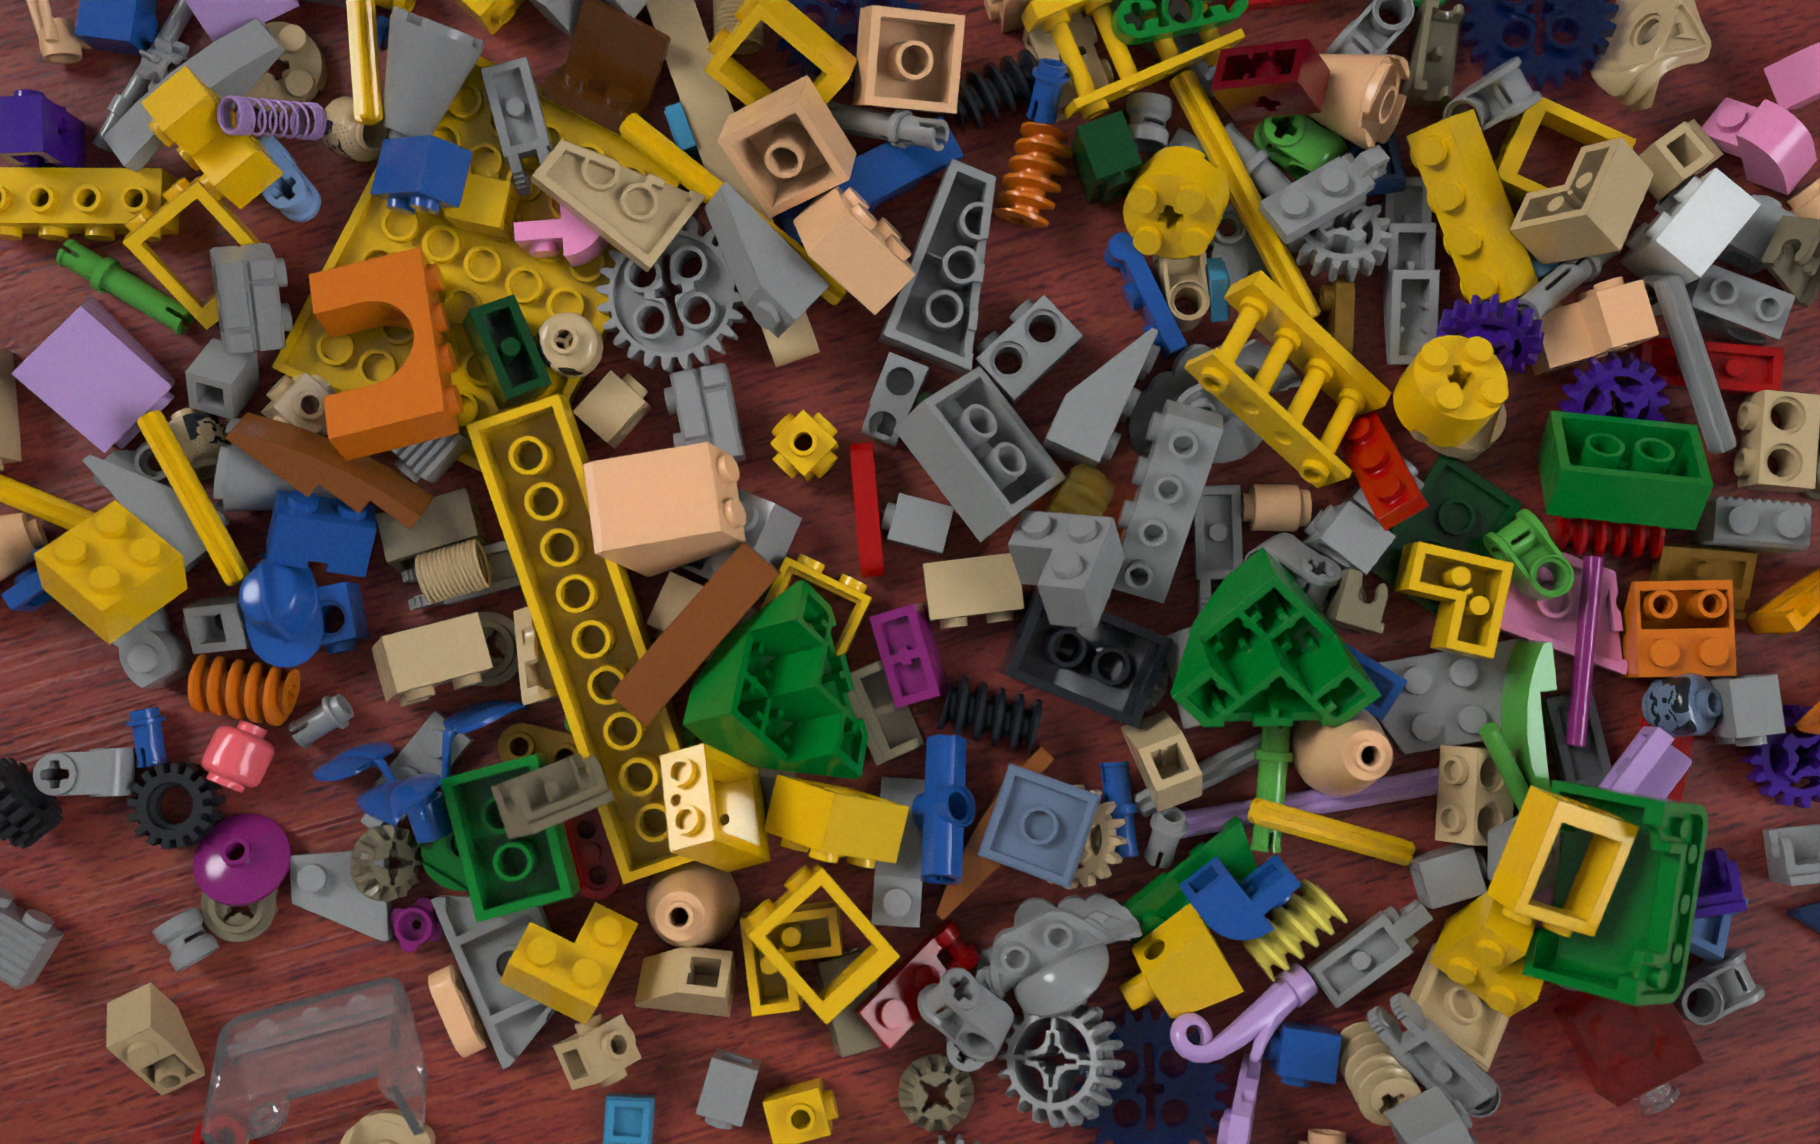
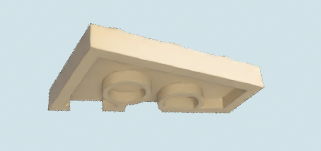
M562 139L535 171L530 180L646 272L651 269L706 197L693 190L686 192L668 185L664 179L648 173L645 176L622 167L616 160Z

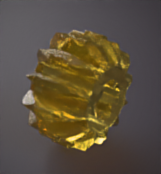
M1081 463L1071 468L1065 476L1066 479L1055 489L1047 505L1042 510L1043 512L1102 516L1113 498L1114 484L1106 479V475L1096 468L1092 469Z

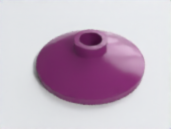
M240 814L229 817L216 824L214 829L200 841L193 860L196 882L209 898L220 904L245 906L258 902L275 891L284 880L290 866V842L282 828L265 816ZM241 847L245 848L244 855L240 859L230 860V856L235 850Z

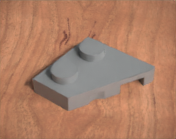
M353 850L304 853L290 856L292 904L377 940L389 941L394 938L393 925L390 923L392 900L390 902L376 901L366 897L359 891L352 879L350 870ZM389 856L381 858V861H374V866H381V868H386L390 872Z

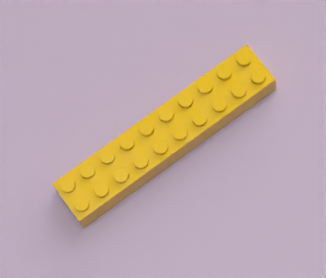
M556 394L467 424L466 427L578 753H580L583 761L592 755L597 758L609 791H612L615 797L614 801L597 808L623 884L694 861L672 853L669 850L660 756L687 748L672 701L670 700L646 727L610 695L652 646V642L626 567L600 557L594 552L583 465L590 461L568 398ZM677 796V797L675 798V800H674V805H675V806H677V805L680 804V802H681V797H680V796Z

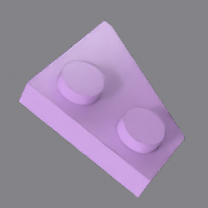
M1249 1053L1243 1054L1232 1109H1224L1223 1117L1220 1120L1217 1144H1250L1263 1056L1258 1063H1253L1250 1061Z

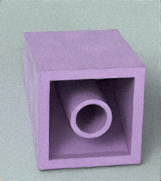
M92 296L11 373L103 453L114 444L120 449L124 448L140 432V428L135 424L137 419L147 411H162L175 397L169 390L173 387L176 380Z

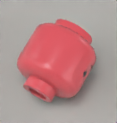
M240 720L237 727L229 725L218 727L201 760L202 767L209 772L206 779L239 793H243L245 787L255 788L259 786L275 754L273 745L264 740L267 730L244 720Z

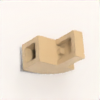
M1693 119L1688 123L1684 121L1662 136L1641 153L1639 157L1654 173L1647 190L1659 203L1671 192L1680 188L1692 175L1696 176L1724 154L1696 120Z

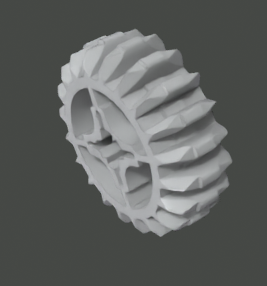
M1087 999L1069 1011L1049 1017H1038L1022 1009L1024 1017L1014 1015V1021L1011 1026L1015 1031L1008 1032L1004 1039V1042L1009 1044L1008 1050L999 1051L997 1054L998 1059L1007 1060V1069H1002L997 1076L1001 1079H1011L1012 1082L1007 1088L1005 1095L1009 1098L1021 1096L1016 1110H1019L1021 1113L1032 1110V1121L1044 1123L1049 1119L1050 1126L1054 1128L1063 1127L1066 1121L1070 1126L1082 1125L1083 1115L1087 1119L1097 1118L1100 1115L1097 1104L1109 1106L1113 1102L1106 1088L1118 1089L1122 1085L1121 1081L1113 1076L1112 1073L1113 1069H1123L1126 1064L1121 1059H1114L1113 1051L1121 1049L1124 1044L1121 1040H1109L1108 1037L1114 1031L1116 1025L1112 1021L1100 1023L1104 1010L1094 1006L1088 1009ZM1051 1023V1030H1046V1037L1042 1046L1037 1050H1032L1040 1031ZM1073 1025L1085 1038L1090 1053L1084 1052L1079 1047L1077 1031L1072 1030ZM1064 1054L1065 1059H1075L1076 1063H1067L1064 1066L1057 1065L1056 1061L1046 1060L1045 1056ZM1032 1067L1040 1071L1043 1077V1088L1036 1080ZM1084 1069L1090 1070L1084 1086L1076 1095L1070 1098V1089H1074L1075 1080L1079 1072Z

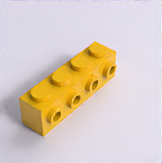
M1474 109L1448 117L1406 136L1410 145L1411 161L1422 176L1427 190V203L1439 221L1444 234L1443 244L1446 252L1453 258L1460 277V289L1464 298L1471 304L1472 295L1477 294L1483 301H1490L1491 296L1497 294L1500 298V303H1503L1528 292L1537 285L1539 281L1526 247L1509 231L1515 218Z
M0 167V240L19 241L22 240V234H38L39 238L45 240L67 241L69 240V234H85V238L90 240L114 241L115 234L127 235L130 232L124 225L141 210L147 207L154 213L163 206L167 200L162 194L179 179L162 168H142L137 173L129 168ZM179 213L145 241H161V235H179Z

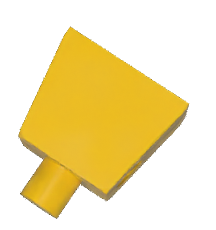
M1191 904L1183 907L1134 944L1132 952L1142 973L1119 985L1123 996L1133 1011L1158 998L1169 1017L1174 1019L1185 1013L1196 1012L1244 992L1211 932Z

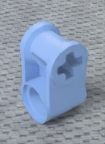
M262 134L258 138L259 142L284 172L281 177L261 192L262 196L291 221L301 223L313 219L321 207V196L318 190L298 168L297 162L274 136L268 138Z

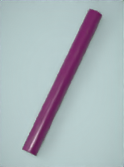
M1584 556L1566 745L1586 747L1604 558L1598 556Z

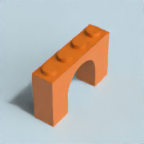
M421 247L309 274L313 314L331 338L389 325L407 328L413 331L414 336L412 349L407 360L389 378L376 384L323 397L328 439L343 458L349 461L460 433L457 414L463 413V402L458 387L455 384L452 385L451 373L457 371V363L453 349L449 343H446L445 332L451 330V323L447 309L443 303H440L438 292L445 291V284L438 264H430Z

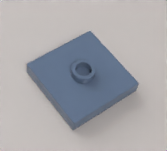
M1009 763L978 855L1060 886L1071 888L1102 796Z

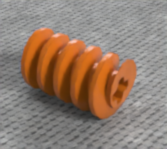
M1025 122L1022 123L1020 129L1023 138L1017 140L1014 146V151L1017 155L1011 157L1008 163L1011 173L1004 175L1002 180V186L1005 190L999 192L996 196V203L1000 208L993 209L992 212L999 218L1022 227L1047 228L1049 221L1039 215V211H1052L1055 208V204L1046 198L1045 194L1060 193L1061 186L1051 180L1052 175L1066 176L1068 170L1058 163L1057 160L1058 158L1072 159L1074 152L1063 145L1064 141L1068 140V136L1063 131L1043 123Z
M202 653L193 663L189 673L188 700L191 708L198 713H206L210 710L215 716L229 714L232 719L242 720L247 717L251 722L261 723L266 720L269 725L280 726L287 720L294 709L299 695L301 674L298 669H291L284 681L282 680L281 667L273 665L267 677H264V667L259 662H254L249 673L245 674V662L242 659H236L232 663L230 670L227 671L225 656H217L211 667H209L207 653Z

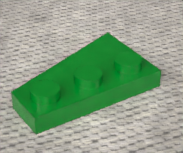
M1234 815L1223 824L1225 829L1206 844L1201 841L1189 851L1190 856L1169 873L1162 872L1121 905V907L1124 906L1130 911L1132 917L1136 918L1143 933L1142 936L1131 939L1133 946L1183 907L1190 904L1179 884L1215 856L1219 858L1238 883L1257 869L1242 822L1237 815Z

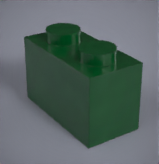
M1122 110L1077 126L1070 148L1074 152L1071 160L1087 203L1090 204L1101 200L1102 205H1108L1125 198L1128 195L1127 190L1131 189L1142 162Z
M513 294L468 310L462 325L498 410L500 411L543 395L552 382L515 295Z

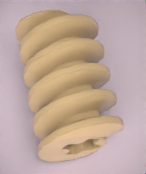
M1369 1022L1354 1023L1344 1028L1340 1033L1342 1039L1338 1060L1339 1070L1364 1117L1374 1124L1390 1126L1385 1112L1419 1095L1421 1091L1411 1073L1389 1052L1390 1048L1371 1029V1026L1368 1024Z

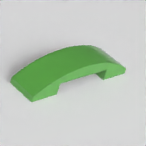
M1519 640L1511 654L1503 684L1501 733L1509 749L1517 752L1516 763L1528 787L1530 788V785L1550 791L1552 781H1549L1540 692L1557 690L1552 642Z

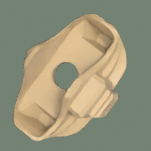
M1616 0L1613 16H1603L1597 25L1591 45L1600 53L1590 71L1594 81L1603 90L1614 96L1618 102L1627 105L1629 110L1640 111L1650 108L1653 105L1659 81L1666 72L1682 65L1697 64L1708 58L1711 50V40L1702 24L1695 0Z

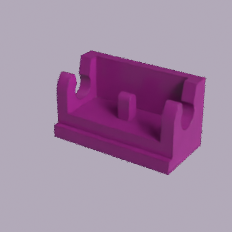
M924 603L911 604L869 617L895 708L948 693L949 685Z

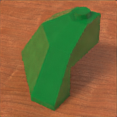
M1263 547L1224 578L1193 622L1171 689L1172 698L1203 727H1224L1225 721H1252L1253 726H1292L1293 721L1320 720L1322 726H1341L1381 696L1377 687L1330 621L1296 580Z
M805 580L795 582L724 638L693 682L683 725L706 745L761 768L847 779L861 778L868 733L864 719H857L854 716L847 693L855 690L845 653L836 654L831 637V629L836 626L832 607Z

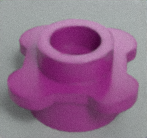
M428 897L417 899L415 905L406 909L396 908L390 914V923L394 926V932L400 941V947L406 952H414L419 948L420 944L429 940L437 942L444 936L441 923L437 921L433 912L432 899ZM415 920L421 922L420 929L414 928L413 923Z

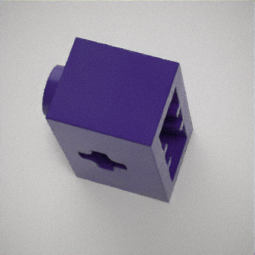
M29 89L15 90L13 96L0 97V157L18 167L85 168L84 122L67 112L65 107L57 105L46 98L45 94L40 91Z

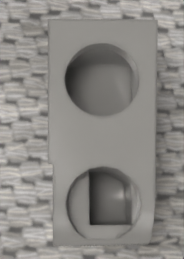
M889 352L869 402L871 405L864 420L861 434L896 448L900 437L894 428L912 412L929 375V367Z

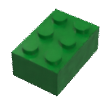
M1550 410L1537 452L1546 515L1569 519L1582 518L1609 521L1616 524L1630 523L1658 526L1664 529L1696 530L1713 488L1697 425Z
M546 751L441 779L476 923L570 898L581 891L564 821L534 834L509 839L491 789L492 786L549 765Z

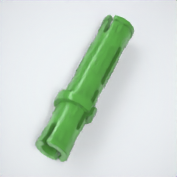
M73 238L63 244L71 250L70 254L61 248L59 249L56 256L57 264L90 281V286L99 293L109 292L172 329L178 335H183L188 331V327L182 324L183 320L190 325L193 324L194 316L180 302L122 269V264L112 257L103 258Z
M1261 726L1260 748H1255L1254 758L1259 760L1256 798L1284 805L1288 762H1293V752L1289 751L1291 726ZM1253 824V837L1250 848L1260 852H1268V849H1271L1272 853L1282 852V832Z

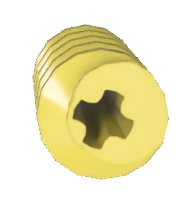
M1306 879L1299 881L1301 883L1299 888L1302 897L1293 893L1286 902L1287 909L1282 906L1270 909L1273 920H1267L1274 930L1255 939L1243 940V946L1272 982L1275 979L1270 966L1274 964L1286 972L1290 969L1285 954L1289 952L1301 960L1305 957L1300 944L1301 941L1304 940L1316 948L1320 945L1315 933L1316 929L1319 928L1330 936L1335 933L1330 922L1332 916L1345 924L1348 923L1345 915L1333 900L1318 885Z

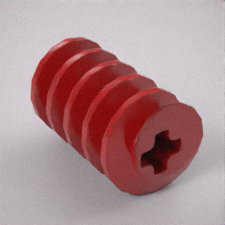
M1556 516L1555 541L1557 548L1561 552L1566 549L1568 543H1571L1573 554L1575 556H1583L1587 543H1590L1592 555L1602 557L1606 544H1608L1612 558L1621 557L1625 545H1627L1629 556L1635 559L1640 558L1644 546L1650 559H1658L1662 554L1666 530L1664 528L1630 523L1616 524L1609 521L1582 518L1569 519Z

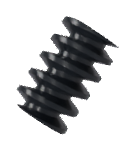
M1024 48L1018 52L1017 63L1009 55L1002 57L1000 60V70L994 63H986L983 66V77L975 69L968 70L965 78L966 85L960 78L957 114H953L960 132L964 136L967 135L966 121L970 119L981 130L984 129V114L989 113L997 124L1001 122V107L1005 106L1013 117L1018 116L1019 100H1023L1028 108L1030 107L1036 79L1032 75L1033 67L1038 66L1039 62L1029 50Z
M963 675L955 686H952L951 682L937 729L943 730L950 720H954L955 735L961 736L970 725L973 729V741L979 742L986 731L991 732L992 747H997L1004 737H1008L1009 752L1015 753L1024 742L1027 743L1028 757L1042 717V700L1035 698L1029 707L1025 709L1024 694L1017 692L1012 700L1006 703V689L999 687L990 698L988 697V685L983 681L971 692L969 677Z

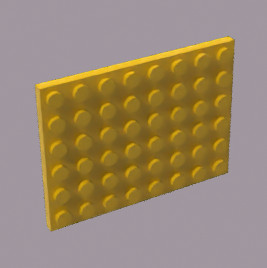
M480 56L432 135L473 152L468 173L471 172L472 167L487 169L499 174V180L509 181L516 188L510 164L503 155L481 72L482 68L497 64ZM536 84L553 149L562 139L616 160L622 167L645 176L648 173L664 179L666 184L682 189L683 185L625 138L542 96L543 87ZM538 155L522 159L530 180L540 166ZM375 168L322 271L421 247L430 264H438L445 284V291L438 292L440 303L445 305L451 323V330L445 332L446 343L451 345L457 363V371L451 373L452 385L455 384L458 387L463 402V413L457 414L459 430L469 439L467 424L556 394L567 397L571 405L585 376L574 379L561 377L544 364L552 382L545 393L539 397L499 411L462 322L469 309L514 294L535 344L538 331L543 323L553 315L563 312L577 313L588 319L601 335L603 343L608 331L604 330L603 325L612 318V315H604L597 311V306L609 301V299L598 293L596 287L609 285L610 279L602 274L600 269L604 267L614 268L617 264L608 254L609 251L621 252L609 243L607 248L594 260L572 267L564 257L563 249H558V255L553 257H532L529 252H524L515 242L514 224L511 237L507 239L456 228L444 216L445 211L442 208L439 209L438 214L425 213L419 210L415 211V215L395 212L386 207L387 200L370 194L376 172ZM531 182V194L520 196L514 222L561 219L560 204ZM310 293L293 326V330L290 331L285 341L286 347L280 350L272 368L292 378L304 372L310 377L316 374L327 381L336 393L369 386L389 378L401 368L412 349L413 331L400 326L389 325L331 338L313 314ZM471 443L464 453L459 456L458 461L482 472L473 444Z

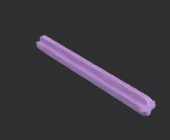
M1439 767L1381 777L1367 789L1351 796H1329L1315 789L1286 793L1284 805L1320 815L1438 794ZM1253 799L1182 811L1188 823L1187 833L1182 838L1221 832L1225 829L1223 824L1234 815H1237L1241 820L1243 828L1253 826L1254 823H1251L1247 817L1250 803Z

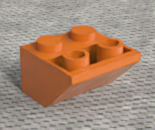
M1732 580L1631 582L1622 616L1623 631H1619L1623 660L1627 659L1628 671L1626 675H1620V678L1676 677L1687 673L1700 674L1703 677L1737 676Z

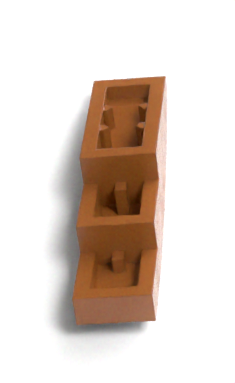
M247 412L225 437L305 496L309 497L319 484L359 514L371 501L410 530L421 518L434 497L396 471L368 456L346 461L328 438L292 424Z
M744 541L673 620L610 695L647 727L715 648L721 644L724 638L746 615L781 572Z
M1038 744L1019 766L1041 773L1055 759ZM1001 787L978 817L963 844L961 883L944 885L936 905V914L942 921L1001 865V863L978 855Z

